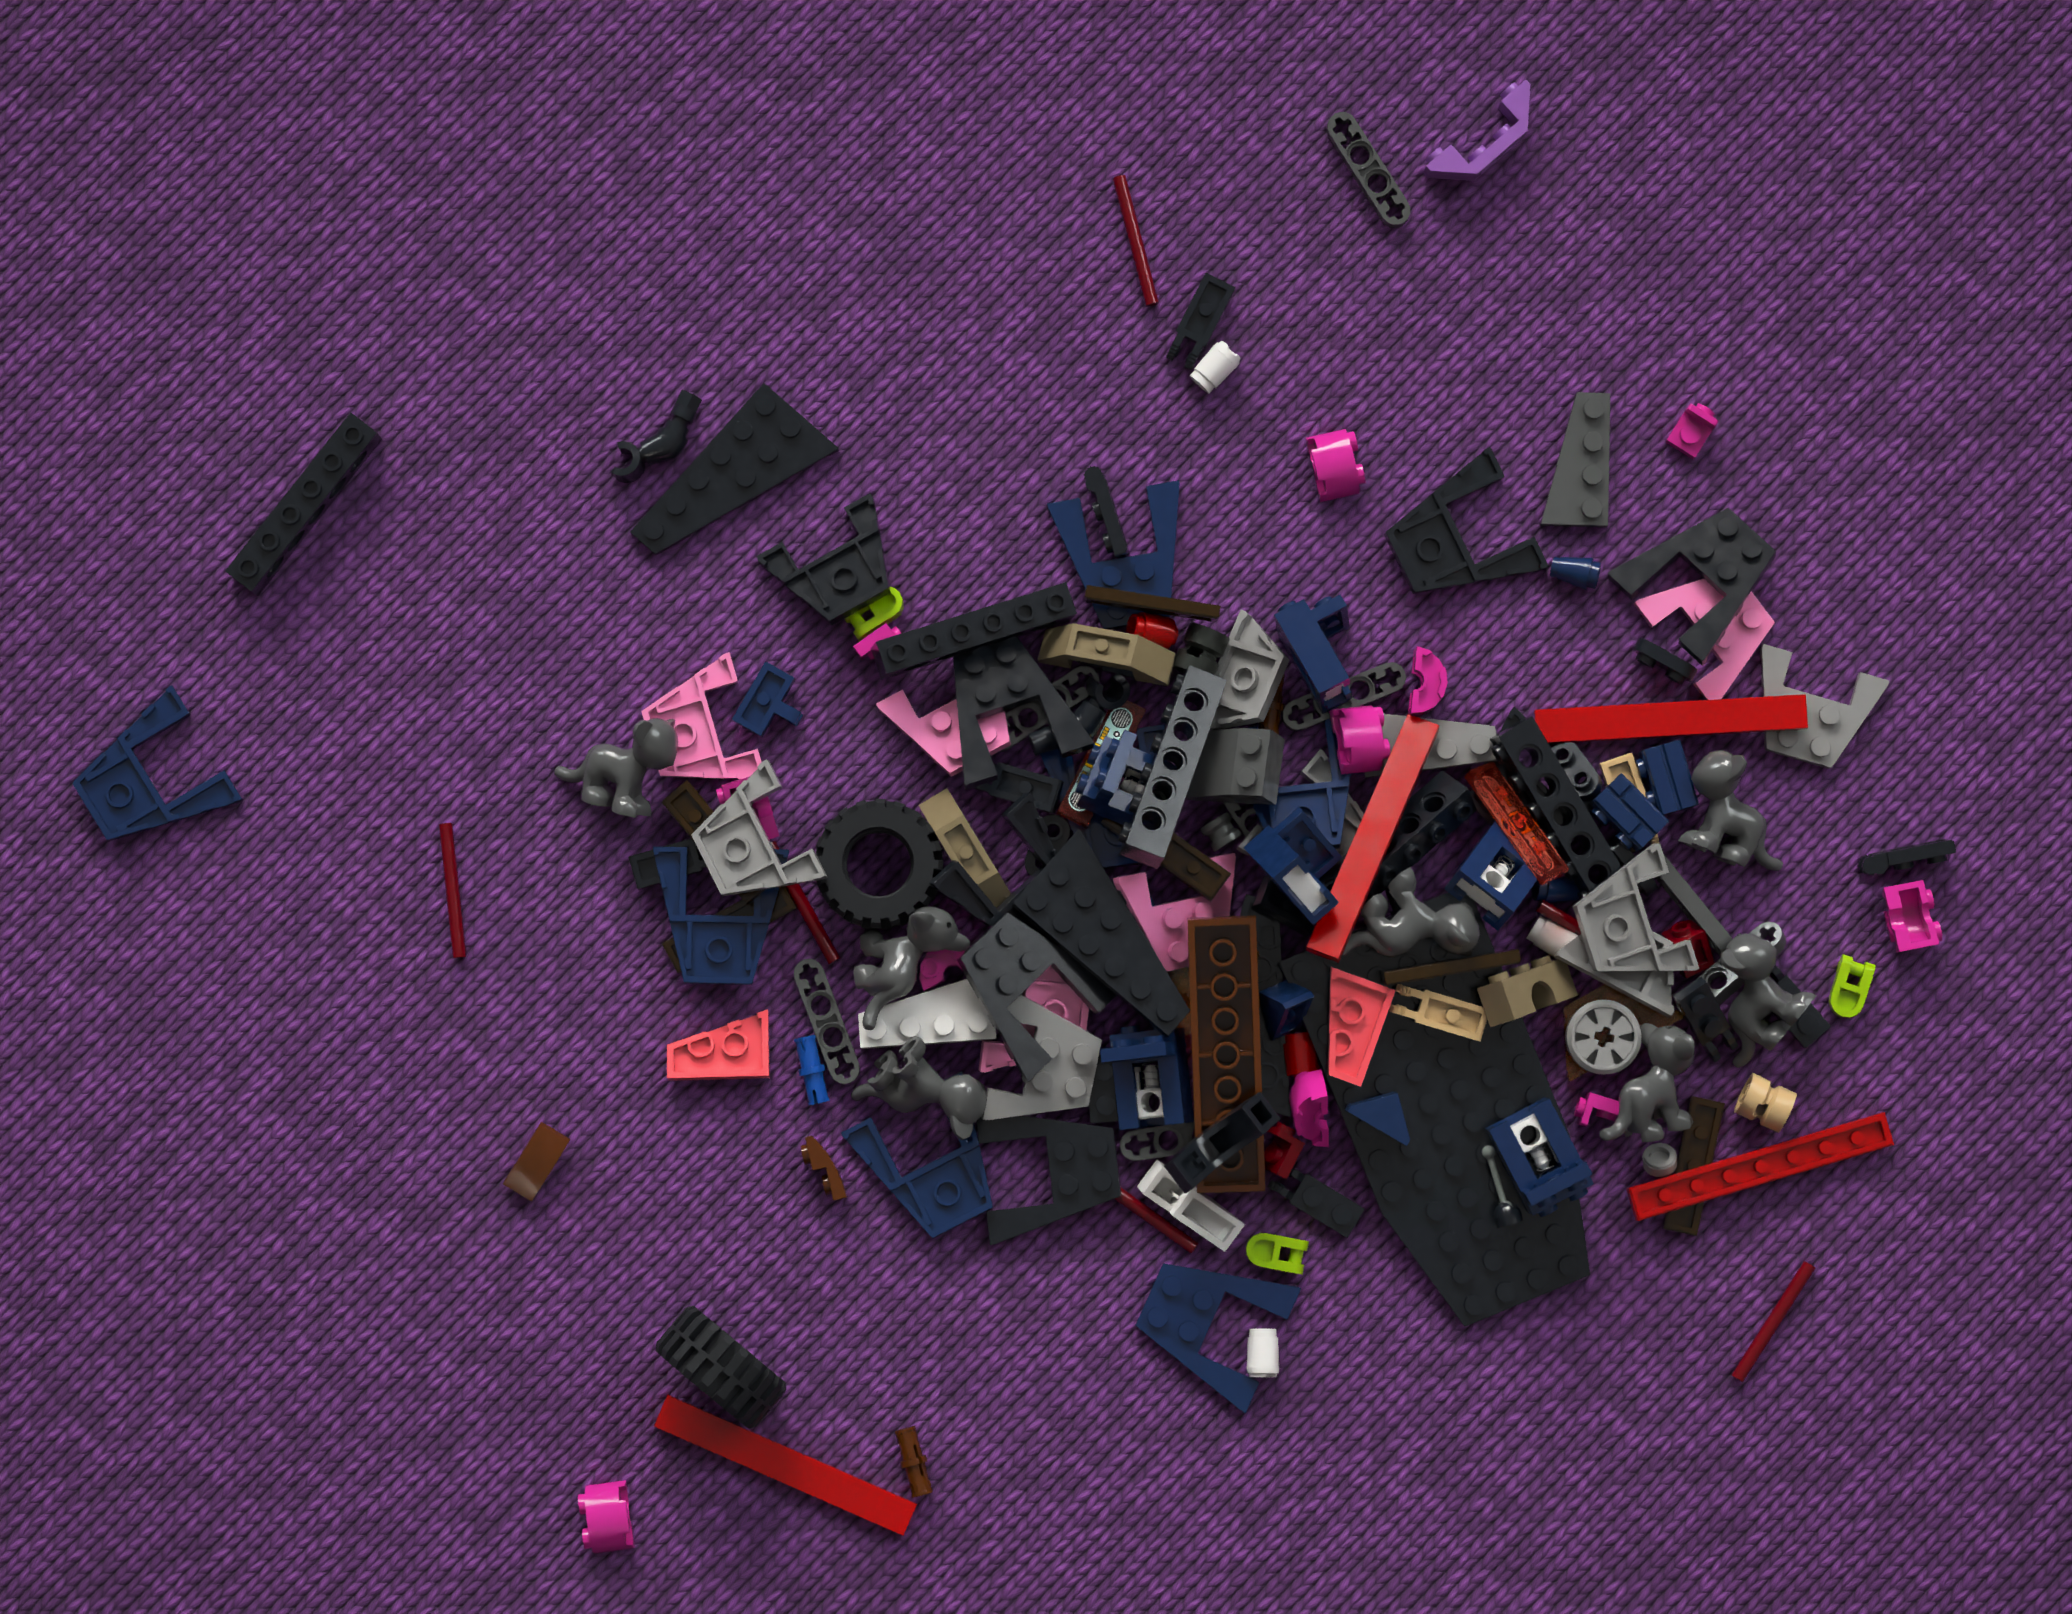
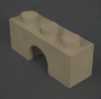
M1547 955L1530 961L1532 968H1530L1529 963L1509 969L1511 976L1508 975L1507 971L1488 977L1490 984L1477 988L1490 1027L1536 1012L1537 1009L1578 996L1568 965L1559 959L1551 961L1550 956Z

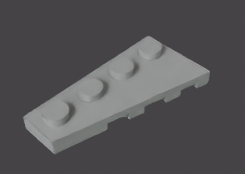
M1384 714L1382 733L1383 739L1387 738L1389 741L1390 753L1407 716ZM1421 718L1439 725V732L1422 771L1497 761L1492 753L1491 748L1493 744L1490 741V738L1497 735L1495 726ZM1383 759L1380 771L1365 772V777H1380L1388 759Z

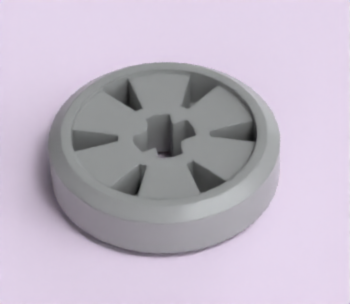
M1596 1000L1581 1006L1572 1015L1566 1027L1565 1042L1571 1058L1579 1067L1593 1074L1607 1075L1625 1069L1634 1061L1641 1046V1029L1636 1017L1627 1007L1612 1000ZM1603 1028H1607L1609 1030L1607 1035H1612V1041L1606 1042L1601 1047L1598 1045L1599 1040L1594 1039L1595 1032H1602Z

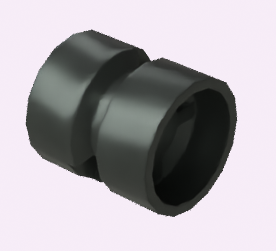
M1190 622L1183 637L1186 645L1184 648L1178 649L1173 668L1185 673L1188 666L1191 665L1215 675L1219 667L1216 658L1223 657L1230 639L1211 628Z

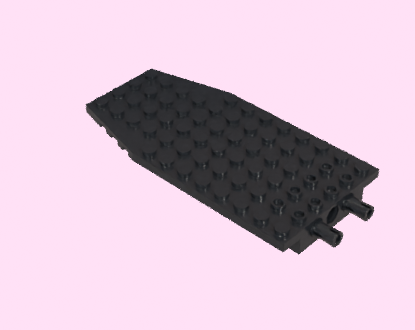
M1389 888L1384 891L1392 911L1385 917L1391 920L1401 908L1389 893ZM1448 892L1421 901L1435 912L1449 904L1466 902L1472 908L1480 930L1478 943L1472 949L1471 956L1495 952L1476 903L1467 894L1461 901ZM1362 925L1353 929L1351 934L1368 929L1366 925ZM1428 937L1420 940L1408 952L1396 957H1386L1367 945H1360L1355 947L1346 956H1341L1339 963L1307 952V950L1278 961L1288 984L1295 983L1310 990L1314 995L1308 1013L1303 1017V1023L1381 1214L1391 1225L1461 1323L1466 1327L1589 1276L1590 1269L1580 1199L1570 1202L1569 1198H1566L1557 1203L1558 1209L1544 1217H1540L1539 1214L1534 1216L1529 1214L1496 1149L1494 1160L1506 1199L1518 1205L1524 1221L1497 1228L1494 1219V1211L1496 1206L1499 1205L1500 1200L1488 1160L1482 1155L1483 1147L1487 1145L1494 1147L1485 1128L1546 1097L1551 1100L1570 1137L1522 1017L1490 1027L1487 1019L1481 1042L1416 1023L1414 1022L1415 1019L1395 1014L1388 1010L1361 1087L1328 1075L1330 967L1396 990L1397 984L1388 986L1382 983L1381 971L1469 956L1449 953L1433 937ZM1500 966L1400 983V985L1420 991L1424 989L1483 1007L1477 988L1490 984L1488 977L1501 973L1503 970ZM1395 991L1391 1004L1405 1006L1407 1009L1417 1012L1421 999L1400 995L1399 992ZM1390 1092L1398 1093L1410 1142L1406 1146L1345 1110L1347 1104ZM1530 1125L1521 1130L1520 1139L1523 1144H1530L1536 1139V1129ZM1544 1143L1542 1148L1545 1147L1544 1151L1547 1154L1548 1159H1551V1161H1549V1167H1551L1557 1163L1554 1160L1547 1144ZM1525 1153L1535 1175L1542 1172L1537 1171L1538 1167L1534 1165V1160L1530 1159L1531 1154Z

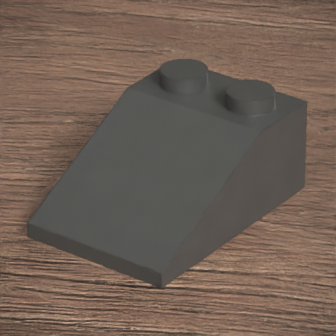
M1234 728L1209 731L1185 800L1276 805L1285 739L1268 729Z

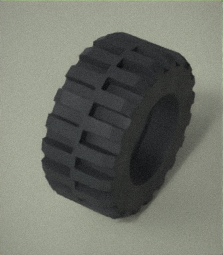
M886 799L856 802V805L848 809L846 807L838 812L839 815L828 822L824 827L825 830L822 836L818 839L816 855L827 878L816 881L828 905L835 913L851 924H856L866 929L882 930L892 929V927L899 925L903 926L908 923L910 915L916 910L928 907L938 893V890L932 887L929 882L943 870V855L939 840L931 825L926 822L922 815L906 807L903 803L897 801L890 802L886 801ZM873 833H885L899 839L907 848L911 859L910 873L904 885L896 892L886 896H871L863 893L852 883L847 871L848 855L854 844L864 836Z
M695 1306L685 1308L656 1343L655 1351L748 1429L757 1427L786 1392V1382Z

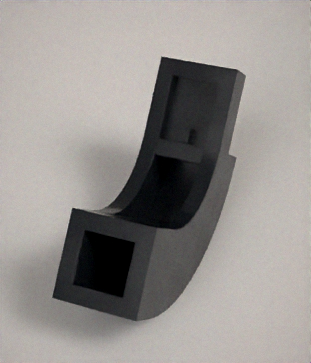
M1258 1092L1196 1136L1174 1155L1175 1157L1164 1167L1185 1194L1196 1187L1229 1157L1265 1134L1281 1118L1263 1094Z

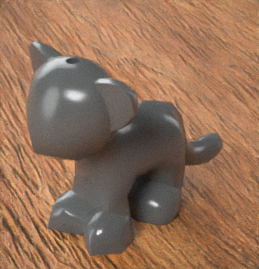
M653 718L639 721L633 728L632 748L623 749L612 744H596L588 751L580 767L572 770L564 766H557L554 770V775L569 783L583 781L581 800L588 804L603 807L612 806V812L633 818L636 815L651 816L650 803L642 796V784L647 768L661 770L674 765L678 747V736L674 728L675 720ZM609 781L617 784L616 792L608 785Z
M1723 750L1710 752L1703 757L1694 769L1691 778L1698 792L1710 800L1707 813L1699 829L1685 832L1678 841L1702 852H1706L1708 849L1714 853L1713 857L1733 866L1738 864L1745 868L1751 856L1754 855L1758 863L1766 869L1772 871L1781 870L1783 862L1769 855L1764 847L1767 830L1766 819L1756 808L1740 802L1734 795V791L1747 766L1744 756L1733 755ZM1724 834L1732 836L1731 844L1720 845Z
M1409 867L1398 874L1388 885L1389 893L1401 908L1391 920L1386 919L1385 916L1389 907L1388 901L1381 893L1373 896L1361 910V916L1364 918V923L1368 930L1351 934L1342 956H1346L1357 946L1367 945L1386 957H1396L1408 952L1420 940L1428 937H1433L1449 953L1471 956L1472 949L1475 948L1479 940V925L1472 908L1466 902L1449 904L1435 912L1426 904L1417 900L1414 896L1417 882L1413 870Z
M922 907L916 910L909 917L907 936L884 940L879 930L870 928L860 935V947L866 957L884 958L880 968L865 964L854 967L853 974L857 989L864 988L873 996L863 1016L862 1023L864 1029L873 1030L878 1014L884 1005L905 996L913 989L917 977L918 962L924 952H936L945 949L962 952L970 947V940L958 933L957 925L947 911L936 907Z
M1747 933L1737 934L1728 943L1726 950L1720 954L1721 964L1738 977L1744 979L1745 982L1743 990L1733 1000L1728 1012L1729 1023L1742 1041L1741 1050L1732 1060V1063L1737 1068L1745 1066L1751 1060L1755 1052L1756 1043L1771 1051L1816 997L1815 994L1804 991L1792 995L1782 989L1769 976L1776 965L1777 949L1770 942L1754 934ZM1771 1012H1774L1781 1019L1769 1022L1766 1017Z
M1644 1023L1640 1026L1641 1043L1648 1050L1652 1068L1646 1075L1631 1079L1623 1086L1619 1094L1618 1117L1612 1126L1600 1131V1139L1610 1141L1620 1137L1623 1133L1625 1137L1632 1135V1133L1641 1134L1642 1142L1659 1141L1664 1139L1663 1129L1656 1122V1119L1663 1118V1121L1667 1123L1668 1131H1683L1691 1128L1693 1119L1687 1111L1679 1109L1674 1082L1675 1076L1684 1073L1694 1063V1040L1691 1035L1676 1026L1658 1028L1649 1023Z
M916 1036L909 1039L899 1050V1053L904 1057L903 1062L906 1064L902 1069L898 1068L897 1056L891 1050H888L874 1063L879 1069L875 1078L868 1079V1083L859 1085L851 1093L854 1101H860L870 1096L878 1097L887 1102L894 1110L902 1113L916 1111L928 1103H938L949 1117L954 1135L961 1140L970 1137L973 1131V1123L983 1115L987 1104L984 1085L969 1074L955 1075L943 1080L923 1058L926 1046L923 1040Z

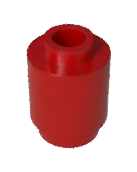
M1140 612L1129 617L1126 633L1139 635L1169 649L1177 641L1178 627L1175 625L1173 618Z
M1302 1032L1285 1035L1286 1043L1282 1045L1287 1076L1294 1075L1295 1079L1297 1074L1301 1072L1320 1070L1319 1060L1308 1033Z

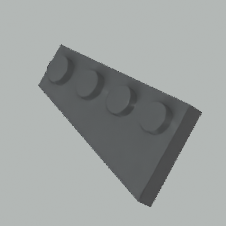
M1577 392L1575 394L1540 526L1607 528L1610 393Z

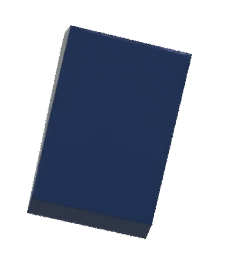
M1287 980L1259 992L1271 1040L1273 1041L1302 1027L1303 1017L1307 1015L1314 999V995L1310 990L1295 983L1288 984Z
M1390 1092L1347 1104L1345 1108L1347 1112L1406 1146L1410 1142L1398 1093Z

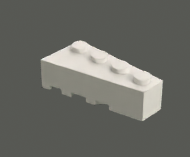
M968 979L884 1005L878 1014L873 1030H866L863 1027L862 1021L865 1012L858 1014L861 1049L903 1046L913 1036L921 1038L925 1045L996 1040V1026L993 1027L987 1016L988 1012L980 998H977Z

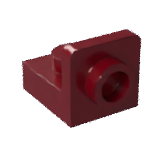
M1692 920L1677 922L1670 929L1662 933V936L1672 941L1673 944L1683 940H1691L1699 969L1696 971H1679L1684 978L1687 979L1715 963L1705 930Z
M1278 1122L1276 1127L1272 1126L1267 1131L1275 1137L1264 1153L1265 1170L1287 1180L1305 1143L1294 1137L1296 1133L1294 1129Z

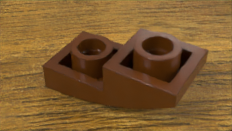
M540 1122L518 1160L506 1176L503 1185L532 1201L570 1139Z
M805 1137L806 1144L801 1145L804 1164H811L812 1170L826 1168L827 1174L821 1175L826 1195L832 1194L833 1201L847 1198L842 1177L829 1153L815 1137Z

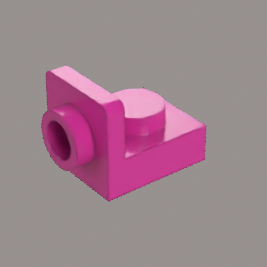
M1690 403L1665 442L1691 459H1694L1719 421L1713 417L1715 413L1708 407L1699 403L1697 406Z
M885 623L853 647L861 660L867 656L870 660H873L871 647L876 641L902 633L897 626L890 629L887 623Z
M1586 1092L1585 1098L1579 1097L1574 1111V1116L1579 1118L1577 1125L1587 1127L1593 1108L1597 1109L1595 1116L1615 1122L1619 1113V1101Z

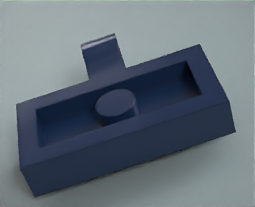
M765 661L732 720L760 737H763L775 715L797 727L803 714L783 702L796 679Z

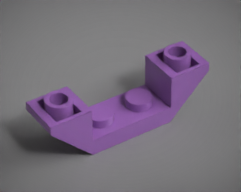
M1524 80L1518 86L1514 82L1500 94L1502 100L1498 109L1513 126L1511 127L1507 123L1493 136L1496 140L1487 149L1483 145L1476 149L1468 157L1470 160L1469 164L1452 145H1449L1444 151L1439 147L1425 160L1428 163L1423 172L1425 176L1436 179L1475 181L1524 139L1528 131L1530 83Z

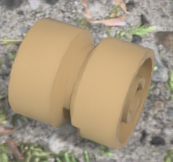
M1752 1073L1739 1095L1734 1113L1749 1120L1759 1118L1760 1125L1779 1133L1792 1111L1797 1093L1780 1085L1772 1088L1771 1081Z

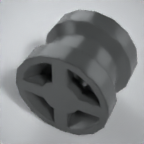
M1229 812L1222 814L1200 829L1202 834L1208 836L1211 840V848L1214 852L1242 835L1238 828L1233 827L1231 823L1232 817Z

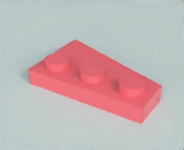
M1330 967L1328 1075L1361 1087L1396 990Z
M768 1009L746 1019L736 1020L727 1023L726 1026L709 1032L705 1031L667 1045L668 1081L770 1078Z

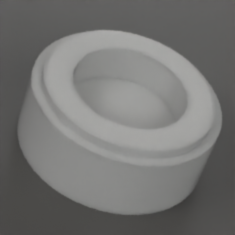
M1655 1143L1648 1146L1643 1152V1167L1648 1174L1655 1177H1665L1675 1171L1677 1167V1154L1670 1145Z

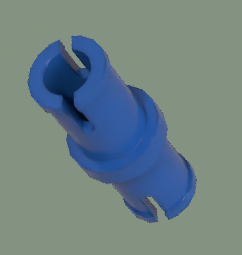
M815 1034L794 1039L801 1069H798L799 1076H803L809 1101L808 1105L830 1101L823 1076V1071L826 1069L825 1065L820 1062Z

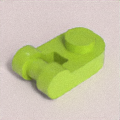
M890 586V594L845 618V621L851 623L854 627L853 633L859 642L885 623L889 624L901 615L904 609V602L896 588ZM870 609L874 617L865 621L862 615Z
M1842 954L1828 1001L1830 1009L1835 1015L1849 1018L1861 1012L1875 972V964L1868 962L1861 964L1853 961V957ZM1849 974L1859 977L1857 986L1846 983Z
M1258 1233L1248 1240L1246 1255L1254 1265L1303 1275L1305 1265L1301 1263L1304 1251L1308 1250L1309 1241L1268 1233ZM1281 1246L1290 1248L1288 1261L1279 1260Z

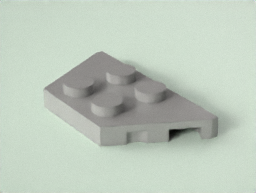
M1240 610L1230 633V641L1225 653L1218 662L1219 667L1215 675L1226 679L1227 682L1209 731L1264 722L1289 663V658L1254 618L1244 610Z
M1652 931L1657 949L1673 944L1672 941ZM1582 934L1566 944L1554 955L1560 961L1668 1018L1674 1013L1671 986L1674 985L1673 971H1593Z

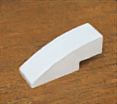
M1156 1159L1137 1185L1142 1194L1170 1212L1173 1217L1225 1252L1245 1224L1205 1193H1197V1187L1184 1194L1164 1167L1165 1164Z

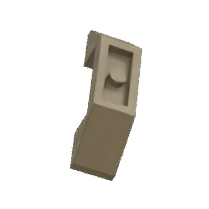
M1072 623L1045 630L1038 663L1071 669L1073 660L1129 670L1133 672L1136 681L1168 686L1176 654L1139 635Z
M946 788L918 806L933 828L951 861L956 860L961 864L997 908L1011 893L951 793Z

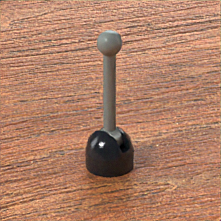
M1490 1145L1483 1147L1482 1155L1488 1160L1500 1200L1499 1205L1496 1206L1494 1211L1497 1228L1524 1221L1518 1205L1506 1199L1494 1160V1147Z

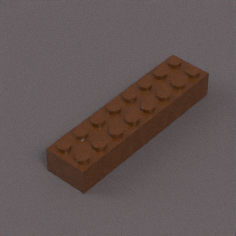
M1256 915L1194 917L1187 919L1195 1137L1258 1092L1262 1093ZM1264 1134L1214 1169L1197 1185V1193L1266 1191Z

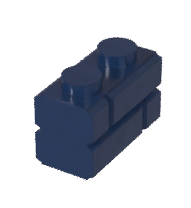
M1680 740L1644 749L1638 753L1639 759L1635 760L1641 779L1645 778L1649 791L1645 793L1646 798L1663 815L1699 805Z
M1622 773L1589 803L1594 808L1591 811L1593 817L1603 826L1609 823L1618 832L1615 835L1616 840L1628 851L1631 848L1636 852L1641 850L1669 822Z

